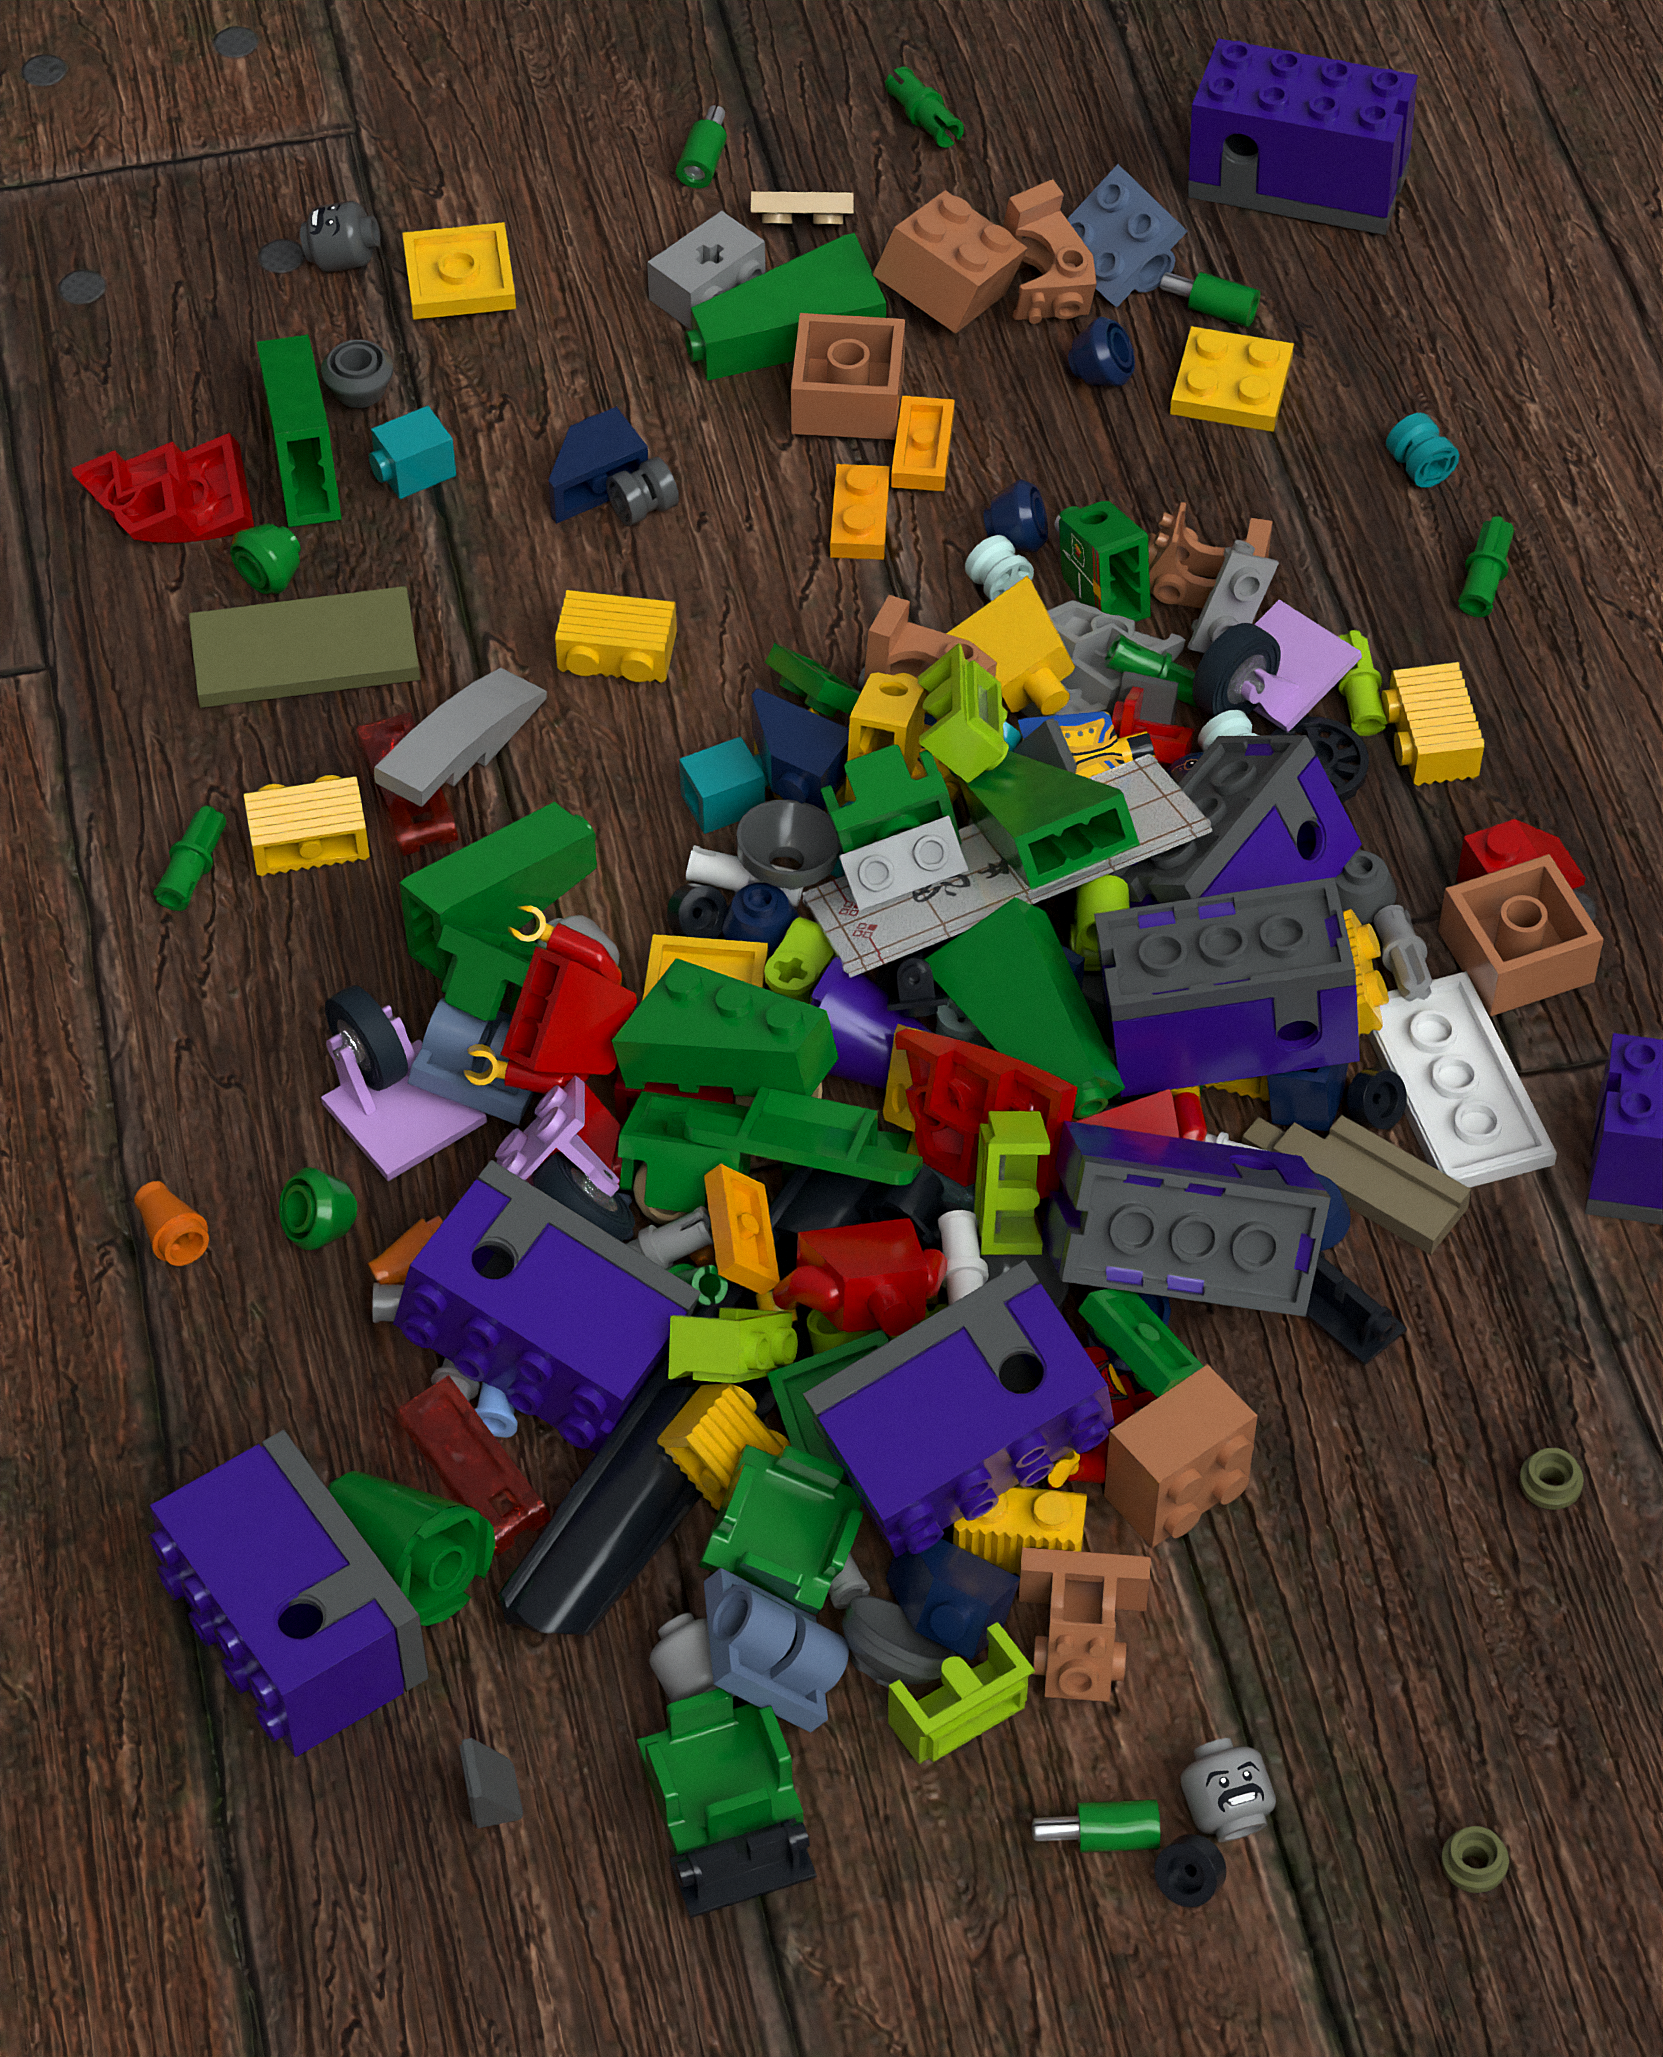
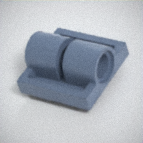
M1119 164L1112 169L1067 219L1093 255L1097 283L1096 289L1116 308L1134 289L1138 292L1146 293L1160 286L1164 273H1171L1175 265V255L1171 249L1188 231Z
M441 998L428 1024L422 1048L411 1066L408 1084L519 1125L536 1093L505 1086L504 1079L495 1078L487 1085L477 1086L471 1083L465 1077L464 1070L483 1073L490 1067L491 1061L483 1056H472L468 1054L467 1049L475 1044H483L489 1046L494 1051L497 1060L509 1062L508 1058L500 1054L513 1016L498 1011L494 1021H483L446 1003L445 998Z
M720 1568L704 1581L713 1684L760 1708L771 1705L776 1717L782 1718L811 1733L828 1720L825 1693L836 1685L845 1671L849 1656V1647L846 1639L842 1635L818 1624L815 1616Z

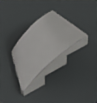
M1074 600L1048 610V613L1075 665L1074 671L1060 681L1070 694L1069 701L1060 711L1052 715H1043L1033 701L1020 711L1030 718L1100 711L1108 712L1111 716L1113 715L1116 701L1119 699L1123 674L1105 667L1104 663L1107 651L1116 636L1119 634L1124 635L1137 644L1159 654L1166 651L1172 655V662L1183 651L1186 640L1171 633L1168 639L1162 640L1135 631L1134 620L1119 615L1106 614L1095 607Z

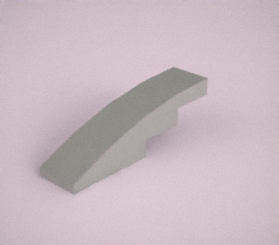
M503 668L489 673L441 704L412 729L374 767L375 783L422 807L444 782L454 787L476 762L486 766L547 699V691Z

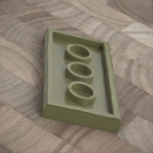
M407 586L189 613L200 708L420 680Z

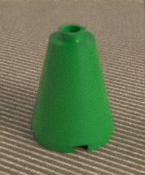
M361 1471L348 1472L329 1484L327 1487L328 1491L417 1611L421 1625L430 1626L447 1620L461 1610L472 1598L464 1591L475 1574L482 1579L485 1578L491 1566L495 1549L493 1526L479 1511L471 1506Z

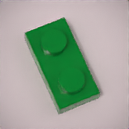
M774 643L765 660L767 665L782 675L779 684L787 690L806 698L804 703L830 717H834L837 710L851 715L861 692L818 661Z
M1111 1288L1091 1292L1078 1309V1312L1094 1328L1096 1337L1104 1345L1112 1348L1134 1372L1137 1382L1143 1388L1152 1392L1157 1398L1204 1367L1136 1292Z

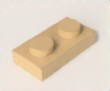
M751 191V213H762V223L792 224V214H813V224H843V214H854V193Z

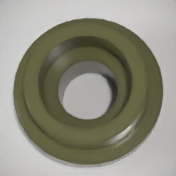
M1545 1448L1531 1455L1524 1462L1519 1477L1520 1487L1525 1497L1541 1508L1552 1510L1572 1505L1579 1498L1584 1482L1582 1470L1575 1458L1559 1448ZM1552 1478L1558 1481L1560 1485H1548L1541 1480Z
M1471 1826L1455 1832L1447 1839L1442 1850L1441 1865L1448 1880L1456 1887L1467 1892L1481 1893L1494 1889L1503 1881L1509 1865V1856L1505 1845L1494 1832L1484 1827ZM1469 1856L1478 1857L1485 1863L1486 1867L1481 1869L1469 1867L1463 1862V1859Z

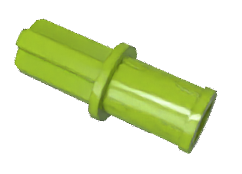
M1350 630L1347 634L1339 635L1338 637L1360 650L1362 658L1338 681V689L1347 700L1351 718V729L1359 736H1371L1385 729L1384 724H1387L1379 693L1382 677L1379 671L1373 668L1367 638L1361 636L1358 630Z

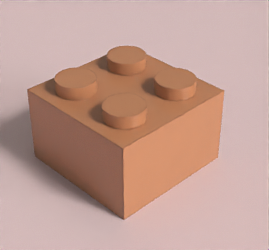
M944 190L894 227L873 276L956 334L1005 296L1028 247L1013 238L1007 229L993 224L973 210L967 201Z
M800 313L791 383V434L896 440L905 364V319Z
M1550 854L1445 888L1438 932L1461 970L1467 972L1490 1017L1595 981L1604 939Z
M1208 1364L1110 1430L1104 1497L1152 1548L1169 1536L1173 1538L1183 1536L1196 1525L1201 1514L1218 1502L1223 1505L1232 1502L1248 1486L1258 1415Z

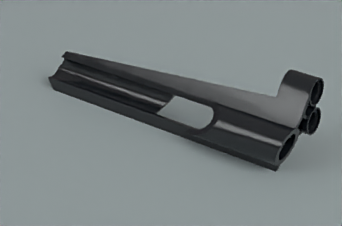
M798 1165L769 1206L780 1281L796 1269L798 1232L910 1218L922 1251L936 1249L943 1253L938 1219L947 1212L965 1209L941 1199L945 1190L940 1178L924 1165L914 1180L907 1185H892ZM727 1279L728 1290L724 1299L718 1304L700 1305L693 1317L719 1318V1309L721 1307H733L741 1301L756 1298L755 1295L758 1293ZM803 1304L796 1308L798 1320L792 1321V1328L795 1330L798 1340L797 1354L793 1363L814 1356L807 1328V1317L813 1309ZM669 1350L498 1593L507 1625H520L535 1633L589 1636L703 1496V1493L696 1489L695 1483L688 1480V1475L680 1471V1466L673 1462L672 1456L665 1453V1448L657 1444V1438L699 1389V1387H677L683 1377L668 1379ZM768 1376L743 1381L739 1386L747 1391L755 1400L757 1409L754 1413L762 1422L777 1405Z

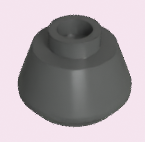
M349 340L337 345L325 356L321 365V374L324 382L340 403L353 408H365L377 403L383 397L393 374V361L385 349L373 342Z
M1357 850L1343 867V872L1335 877L1342 911L1351 908L1361 924H1368L1373 922L1379 910L1395 904L1397 891L1385 862L1371 852Z

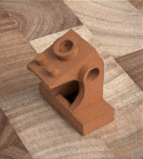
M1053 179L1010 197L1003 227L1012 234L1013 238L1028 247L1018 270L1032 265L1042 273V276L1019 286V299L1016 310L1013 312L1015 320L1029 319V322L1032 324L1041 322L1042 318L1057 317L1060 319H1071L1080 315H1089L1097 285L1093 255L1061 212L1060 208L1064 193Z
M1181 502L1172 515L1166 512L1162 513L1158 524L1163 526V528L1157 535L1154 533L1148 534L1150 593L1166 604L1203 609L1210 591L1215 586L1216 579H1206L1195 575L1217 578L1225 559L1223 555L1225 548L1212 547L1198 542L1197 534L1185 526L1186 503ZM1251 518L1247 538L1242 541L1251 544L1255 548L1253 555L1269 558L1273 521Z
M888 595L869 629L863 688L870 674L876 672L889 675L907 673L918 679L920 674L958 643L962 645L965 659L969 662L972 660L976 661L995 677L997 662L974 643L908 622L910 601Z
M1022 1547L1019 1602L1050 1604L1048 1637L1036 1636L1033 1667L1035 1670L1033 1675L1046 1676L1045 1697L1110 1702L1111 1681L1124 1682L1126 1642H1114L1116 1622H1114L1115 1609L1146 1611L1151 1557Z

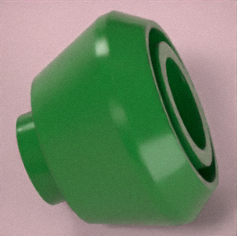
M266 523L236 532L232 539L230 555L237 571L252 588L263 594H280L286 589L300 565L298 553H300L301 547L295 535L288 528Z
M306 1167L300 1169L287 1181L281 1192L279 1217L282 1228L287 1237L303 1250H316L343 1237L356 1219L357 1201L348 1185L344 1181L317 1168Z

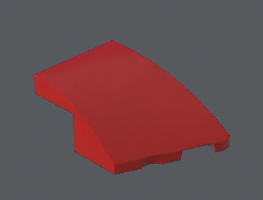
M231 433L184 452L172 441L127 461L114 450L71 468L72 475L134 540L165 543L197 542L233 535L240 530L254 527L240 444Z
M907 1028L896 1033V1049L906 1050L913 1083L905 1092L909 1110L916 1123L914 1134L919 1156L923 1157V1163L964 1187L976 1183L980 1124H987L988 1111H1040L1050 1141V1155H1038L1036 1186L1042 1199L1048 1197L1050 1191L1058 1192L1060 1177L1055 1169L1063 1123L1064 1121H1072L1078 1087L1024 1061L969 1042Z

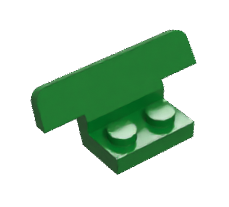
M760 1086L745 1119L689 1107L684 1120L683 1136L694 1143L892 1185L910 1184L923 1167L922 1156L878 1147L877 1110Z

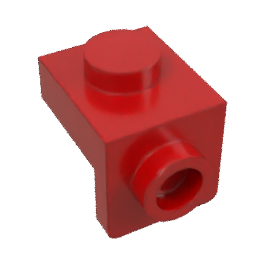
M1133 686L1125 702L1116 701L1112 716L1115 733L1119 735V738L1147 731L1154 748V765L1158 769H1168L1175 760L1190 753L1194 729L1140 719L1144 688Z

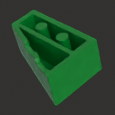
M678 958L673 961L612 1039L625 1087L632 1089H644L646 1082L678 1084L680 1092L698 1093L701 1085L731 1087L735 1096L755 1097L760 1086L811 1097L839 1059L827 1010Z

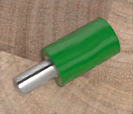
M716 105L710 106L705 119L698 120L691 126L676 167L678 179L688 187L704 188L713 179L727 139L726 131L721 126L725 111L720 106L717 109Z
M1166 272L1160 283L1162 290L1189 298L1188 308L1190 310L1247 328L1255 318L1261 292L1258 289L1204 272H1200L1195 281Z
M1157 1799L1077 1802L1076 1816L1034 1818L1032 1822V1836L1035 1841L1077 1840L1080 1853L1159 1849L1160 1818Z

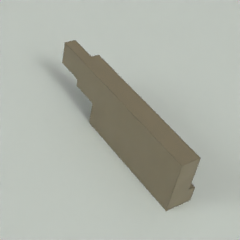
M1343 1115L1332 1125L1329 1135L1325 1139L1295 1122L1284 1132L1260 1117L1255 1120L1242 1136L1241 1144L1271 1152L1302 1156L1313 1173L1331 1179L1338 1186L1349 1208L1432 1255L1468 1209L1472 1189Z

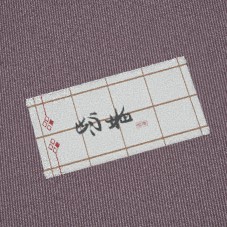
M1147 754L1089 778L1118 788L1123 792L1140 845L1031 890L977 826L973 824L959 830L962 841L960 847L969 869L967 872L860 911L846 876L803 892V903L811 911L840 959L844 972L851 978L965 932L1014 897L1032 905L1213 832L1211 822L1161 767L1157 759L1151 754Z

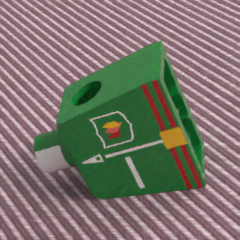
M1100 501L1083 508L1072 506L1061 511L1055 520V529L1060 535L1061 572L1065 582L1078 601L1095 607L1106 614L1119 615L1135 622L1151 617L1147 533L1110 501Z

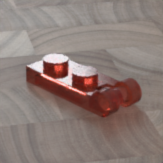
M410 712L357 727L358 741L374 782V767L416 727ZM375 783L395 832L402 856L420 852L421 845L439 841L442 846L458 841L456 825L441 787L421 807ZM429 812L430 820L413 824L411 817Z
M449 1375L397 1409L396 1419L459 1503L475 1508L492 1524L495 1538L494 1555L499 1556L514 1546V1537L526 1529L534 1532L549 1522L550 1515L542 1500ZM505 1493L514 1508L500 1517L490 1502Z

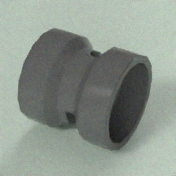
M658 456L641 462L638 470L632 473L620 471L607 477L606 489L615 513L626 526H631L645 520L647 513L652 510L664 512L677 506L679 503V493L674 477L665 462Z

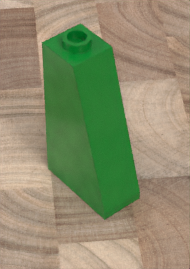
M855 233L843 235L692 307V330L685 331L686 349L691 362L699 361L707 381L794 361L800 313L886 318V300L873 276V272Z
M309 334L256 342L288 528L342 520L329 427Z
M1009 750L1004 760L996 768L990 771L984 770L969 783L957 775L973 823L1031 890L1140 845L1124 794L1118 788Z
M553 802L407 876L399 884L408 954L444 982L453 956L452 953L437 947L444 924L509 933L508 927L516 930L521 929L535 917L531 913L524 912L517 907L527 905L543 911L597 868L596 835L591 825L578 814L572 815L559 804Z
M1014 897L924 959L932 968L933 979L998 1052L1038 1067L1078 1087L1072 1118L1079 1120L1080 1118H1087L1101 1112L1107 1106L1110 1098L1125 1089L1046 911Z

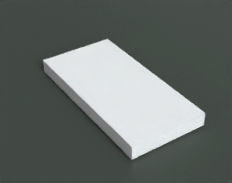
M1467 972L1432 980L1430 985L1432 992L1425 1000L1416 998L1409 1002L1400 995L1399 989L1388 991V1004L1380 1006L1383 1027L1380 1031L1372 1030L1367 1036L1383 1069L1397 1073L1405 1084L1407 1101L1404 1113L1428 1164L1468 1188L1555 1165L1557 1152Z

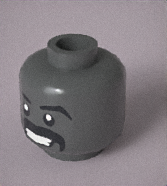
M355 201L317 206L309 213L308 220L304 221L300 228L301 244L308 262H315L319 269L328 273L366 266L371 260L373 247L380 245V229L374 216H367L363 207Z

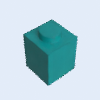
M429 405L371 428L374 451L368 455L370 466L377 480L380 483L387 481L399 499L456 476L453 438Z
M741 736L679 759L681 796L704 834L741 821L742 817L750 809L765 803V787L770 785L760 755L753 756Z

